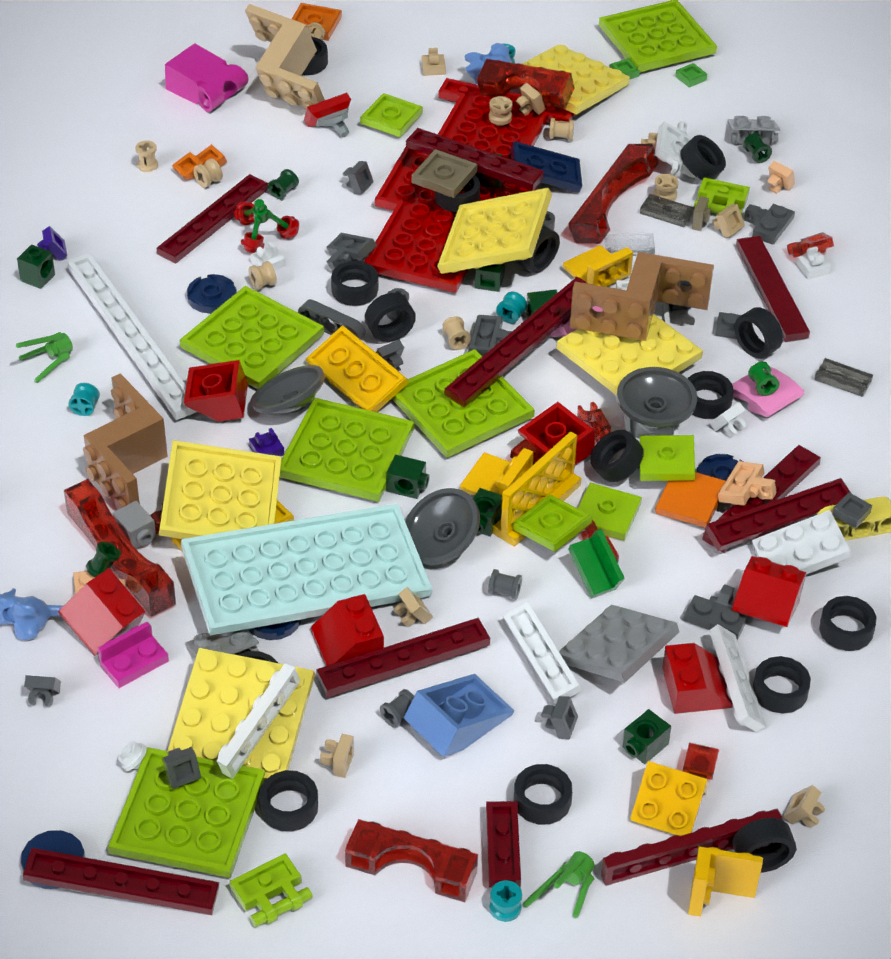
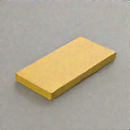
M343 325L305 358L309 365L321 367L325 374V379L356 406L373 412H378L409 383L404 375Z

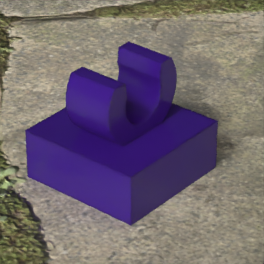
M50 226L42 230L43 240L37 246L52 252V255L59 261L68 256L65 240Z
M269 428L267 433L260 435L257 432L254 437L249 438V447L255 453L275 456L284 455V447L272 428Z

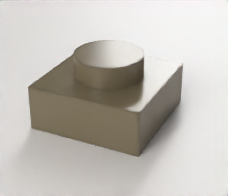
M699 197L694 209L692 230L701 231L704 223H709L712 211L711 208H708L709 198Z

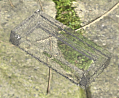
M606 233L604 236L605 249L611 254L628 247L633 251V256H637L638 252L655 255L653 233Z

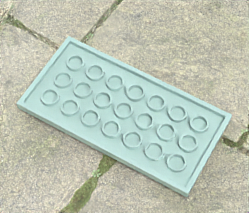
M398 504L181 539V548L210 636L322 616L337 601L362 594L366 595L371 607L402 601L398 594L406 587L419 598L428 597L432 594L431 584Z

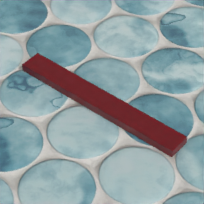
M579 277L573 279L445 388L444 395L465 408L571 317L574 283H589Z

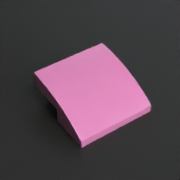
M771 367V374L777 377L779 388L771 395H760L756 390V383L750 379L749 375L732 384L733 397L747 401L749 411L765 417H769L804 395V390L795 381Z

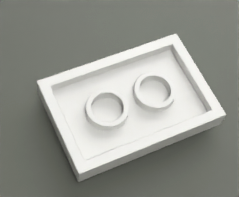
M830 510L752 540L758 557L768 558L771 562L784 566H795L799 570L807 572L806 574L852 557L851 551Z

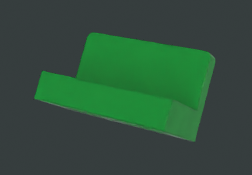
M602 529L596 530L591 538L569 546L568 550L591 599L616 590L624 581V575Z

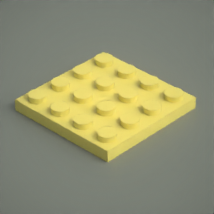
M559 44L505 72L504 76L505 82L518 88L528 83L541 94L542 99L576 115L629 85L630 76L623 74L620 70L612 69L600 61H594L582 53L574 52L568 49L567 46Z
M549 188L460 205L438 263L441 274L531 258L552 197Z
M653 314L646 341L576 329L557 340L556 349L616 396L621 380L634 370L646 367H662L679 373L702 359L703 355L702 349L655 314Z
M173 440L159 536L185 539L274 524L282 457Z
M199 648L167 751L178 747L181 750L192 747L196 757L218 760L221 748L225 744H229L235 735L240 721L248 717L256 698L264 694L269 687L272 675L276 671H280L284 664ZM295 667L300 683L242 765L265 770V780L274 773L289 770L315 678L314 670Z

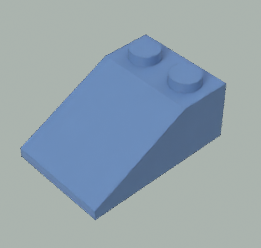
M471 674L418 690L404 719L433 746L435 751L445 757L470 746L512 716L515 710L476 674Z

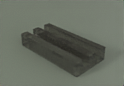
M653 194L648 195L640 208V214L681 227L686 226V222L690 220V216L692 217L694 207Z
M824 358L823 364L817 370L814 380L863 397L872 382L873 374Z

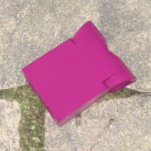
M196 43L165 64L166 90L195 104L199 103L206 112H211L222 104L227 98L246 86L249 80L247 73L240 66L234 64L227 65L225 60Z

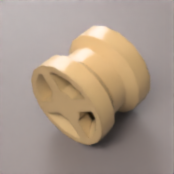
M503 96L492 98L489 102L491 110L489 113L490 122L496 125L510 123L512 120V113L510 112L512 101Z
M212 158L207 160L204 165L199 164L193 169L197 182L204 188L210 186L212 181L218 182L223 178L219 164Z
M671 174L658 175L655 178L654 199L660 203L674 202L677 198L678 178Z
M269 261L263 262L258 267L255 265L249 267V278L255 290H260L267 284L272 286L277 283L275 270Z

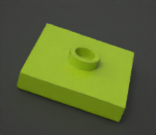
M383 93L361 115L360 123L401 137L422 115L423 107Z
M694 435L640 436V443L644 449V456L640 464V481L695 480Z
M590 482L578 509L590 514L592 518V523L584 530L595 532L602 529L605 536L625 541L641 505L642 497Z
M549 494L513 522V530L556 552L592 523V518L590 514Z

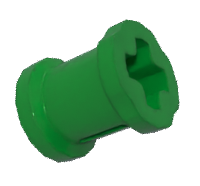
M763 361L751 366L748 375L756 383L757 392L762 396H768L778 390L779 381L777 377L771 374V367L767 362Z

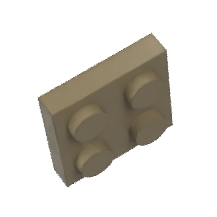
M435 149L412 174V183L455 198L477 173V164Z

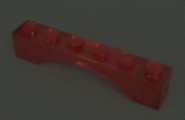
M653 143L628 144L568 223L575 243L600 244L610 231L607 216L612 204L628 188L649 177L659 164L657 156L654 155Z
M86 479L65 489L64 496L68 515L95 548L99 542L106 541L112 543L120 550L121 556L118 561L113 562L111 568L120 579H125L126 586L152 617L176 605L174 581L159 564L146 559L131 544L112 516L102 495L90 480Z

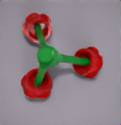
M257 199L254 204L251 202H240L234 211L235 219L240 221V224L246 226L254 222L253 231L245 233L244 239L241 240L244 249L250 253L257 252L258 247L264 248V237L258 234L260 224L265 223L268 219H272L277 223V231L284 239L294 237L299 231V221L295 217L283 216L280 219L267 209L262 199Z

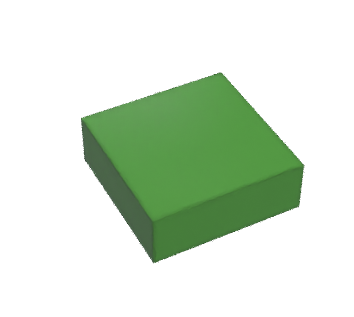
M628 58L609 64L610 68L620 70L623 74L630 76V79L640 75V70Z
M692 63L677 69L675 77L690 88L706 81L707 73Z

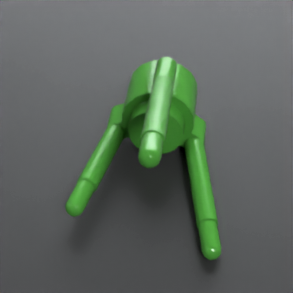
M58 332L51 336L16 343L17 348L46 343L45 346L20 355L19 360L33 357L45 351L51 357H58L35 378L36 383L46 377L61 362L70 358L69 352L73 350V346L67 334Z
M574 852L568 862H564L556 873L524 901V907H529L553 884L558 889L565 881L573 885L582 883L573 912V917L578 918L589 886L594 881V877L591 875L595 867L593 859L584 852Z

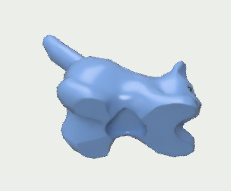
M501 43L493 44L489 54L470 52L464 56L465 61L470 63L466 67V72L475 80L476 84L479 83L482 76L504 77L505 72L513 69L509 48Z
M15 588L0 594V625L13 624L15 636L20 640L36 638L38 632L45 627L49 617L61 616L58 611L63 606L47 605L44 601L34 596H15Z

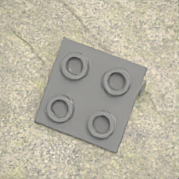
M734 116V119H728L733 130H736V133H731V142L743 144V141L748 136V132L750 135L754 131L762 136L764 144L773 145L774 142H778V133H775V131H780V128L769 116H757V119H748L747 116Z
M246 629L211 636L209 633H201L196 635L193 640L185 642L186 646L196 656L199 648L239 655L248 651H259L256 646L259 644V641Z

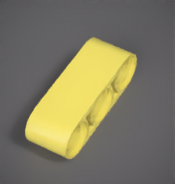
M888 497L865 499L864 501L873 505L872 510L857 528L833 516L845 541L890 533L891 500ZM836 505L824 507L817 515L828 510L833 514V509Z

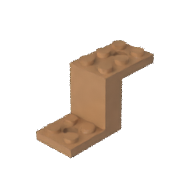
M638 252L627 290L580 282L574 283L570 328L646 341L657 302L708 310L714 265ZM680 281H688L691 285L684 286ZM592 307H600L603 312L595 311Z
M121 373L111 377L113 387L111 395L115 402L113 413L116 420L83 435L85 443L83 453L88 463L86 467L87 475L91 481H96L100 485L106 497H111L117 509L134 501L140 504L137 478L133 474L168 457L164 418Z

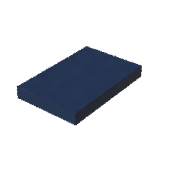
M513 141L511 146L512 160L543 170L544 178L541 181L542 183L580 193L582 177L579 158Z

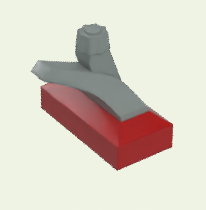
M346 92L308 106L304 117L306 125L308 127L332 126L341 137H345L349 134V130L343 121L348 118L351 102L350 96Z

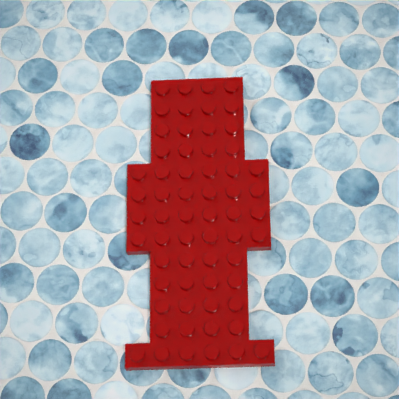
M446 78L439 89V98L456 103L438 135L493 154H502V157L511 159L513 141L534 146L546 122L550 123L551 118H555L556 121L570 122L575 114L542 99L546 108L543 112L538 114L532 109L529 114L524 115L519 111L521 106L516 103V100L522 96L521 94ZM503 96L512 101V109L510 111L512 113V120L510 123L496 125L490 122L489 113L491 110L489 102L494 97ZM405 147L375 197V206L393 210L375 241L377 246L370 252V255L364 262L372 265L380 275L457 293L469 269L441 274L438 268L439 260L457 212L447 211L439 207L435 202V191L412 183V174L430 155ZM500 180L499 188L480 187L479 201L529 192L531 190ZM462 189L458 194L466 193L469 191L466 189Z

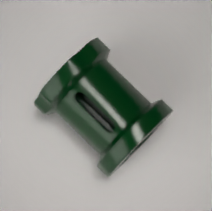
M759 133L748 135L743 141V148L752 154V159L756 163H763L772 155V148L764 144L763 138Z
M284 169L277 179H273L268 183L270 194L277 199H283L290 189L298 186V177L292 170Z
M106 541L99 542L96 546L95 556L86 564L87 572L96 577L108 568H111L113 562L118 561L120 558V550L112 543Z

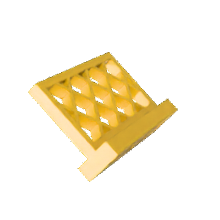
M570 431L503 492L501 520L493 526V534L515 547L526 537L513 530V522L549 494L565 501L581 486L582 478L574 474L576 434Z

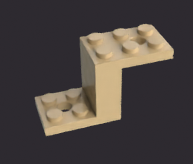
M249 4L245 12L255 32V36L261 41L271 42L255 67L265 92L272 98L278 97L293 106L297 104L305 109L310 105L324 101L325 99L318 82L301 76L317 51L306 24Z

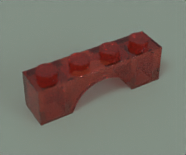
M486 59L477 77L481 95L504 96L511 90L521 88L524 84L528 83L542 95L545 106L566 109L575 88L570 72L527 66L520 63L503 62L501 60Z
M358 819L345 848V866L376 875L382 869L392 864H414L424 869L430 875L434 883L435 894L466 902L477 874L478 854L465 848H456L442 844L435 839L418 837L404 830L398 831L384 827L374 821L367 822Z

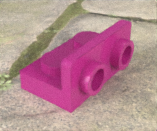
M148 622L131 628L128 632L107 641L98 648L100 667L118 688L169 662L168 653L153 637L152 627Z

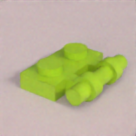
M703 178L697 199L700 196L709 198L708 208H711V213L719 214L730 204H738L739 208L744 209L750 187ZM695 200L694 209L696 207L698 200Z
M286 853L230 880V888L245 911L255 906L259 908L260 911L250 916L255 927L265 922L270 924L278 920L277 916L289 910L296 911L303 907L304 902L313 898L308 887L298 892L294 888L302 883L301 874ZM283 893L284 899L274 904L270 903L269 899Z

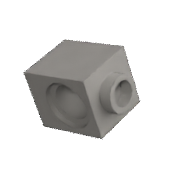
M137 501L112 512L115 532L132 551L156 539L154 519Z

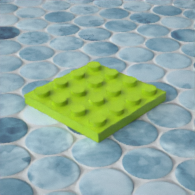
M670 0L599 17L598 25L626 59L628 58L640 72L686 62L687 60L705 57L717 52V45L678 0Z
M244 286L179 341L182 349L210 364L240 360L248 384L258 389L268 380L279 374L324 335V326Z
M475 349L407 379L409 383L392 398L446 458L533 418L535 414V409L502 376L465 408L444 395L445 388L482 357Z
M314 397L281 460L279 477L380 502L386 490V473L395 454L402 456L414 431V421Z
M147 747L146 754L142 759L108 845L109 854L231 878L259 798L260 788L265 781V770L242 766L235 777L231 779L222 773L217 760L197 757L201 778L172 789L168 783L162 759L168 756V751Z

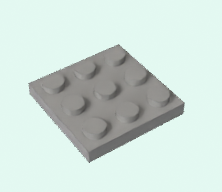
M611 604L577 636L570 640L559 653L569 666L625 683L680 631L676 622Z

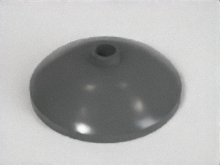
M305 365L285 371L258 388L251 398V405L256 412L266 415L296 413L302 410L321 389L325 374L322 368L316 365Z
M646 367L630 372L621 380L617 390V401L621 410L629 418L642 425L658 428L670 427L684 422L693 414L697 405V392L693 384L685 376L674 370L662 367Z
M455 488L440 489L425 496L410 511L405 522L421 562L427 565L447 563L461 555L473 542L480 524V512L476 502L469 494Z

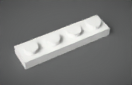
M528 602L503 615L505 622L555 705L559 696L572 697L582 691Z
M717 624L709 630L713 641L711 646L717 654L720 663L719 670L727 684L726 692L732 700L735 709V719L740 725L747 726L758 732L766 727L736 635Z
M285 663L280 671H276L272 675L269 687L263 695H259L256 698L252 711L246 719L240 721L235 735L229 744H225L221 748L217 763L224 775L231 779L235 777L300 683L295 667Z

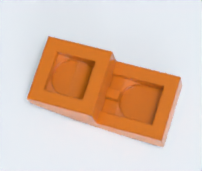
M211 144L196 156L189 152L175 162L172 167L185 180L195 179L193 171L195 166L199 164L204 165L207 160L212 158L221 167L227 163V160Z

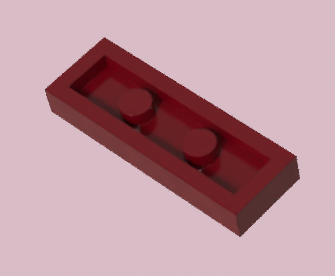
M486 801L489 888L505 880L512 881L521 887L517 801Z

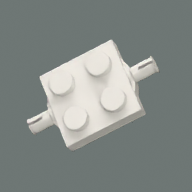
M664 121L658 129L654 155L672 166L671 175L674 174L675 177H679L682 173L694 178L695 176L687 169L681 157V149L692 139L686 132L687 123L681 121L677 125L678 128Z

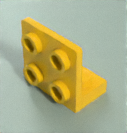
M599 245L563 262V268L574 278L579 277L589 284L607 287L617 282V280L631 275L633 251L626 247L611 254L603 246Z
M523 448L517 457L514 456L511 462L488 453H483L460 484V490L475 496L479 488H483L502 495L509 486L533 466V451Z
M648 761L630 819L633 822L674 835L682 836L692 833L703 794L707 793L709 781L696 775Z
M699 847L692 880L688 915L701 917L703 904H710L711 891L755 898L763 858L750 853L723 851L715 847Z

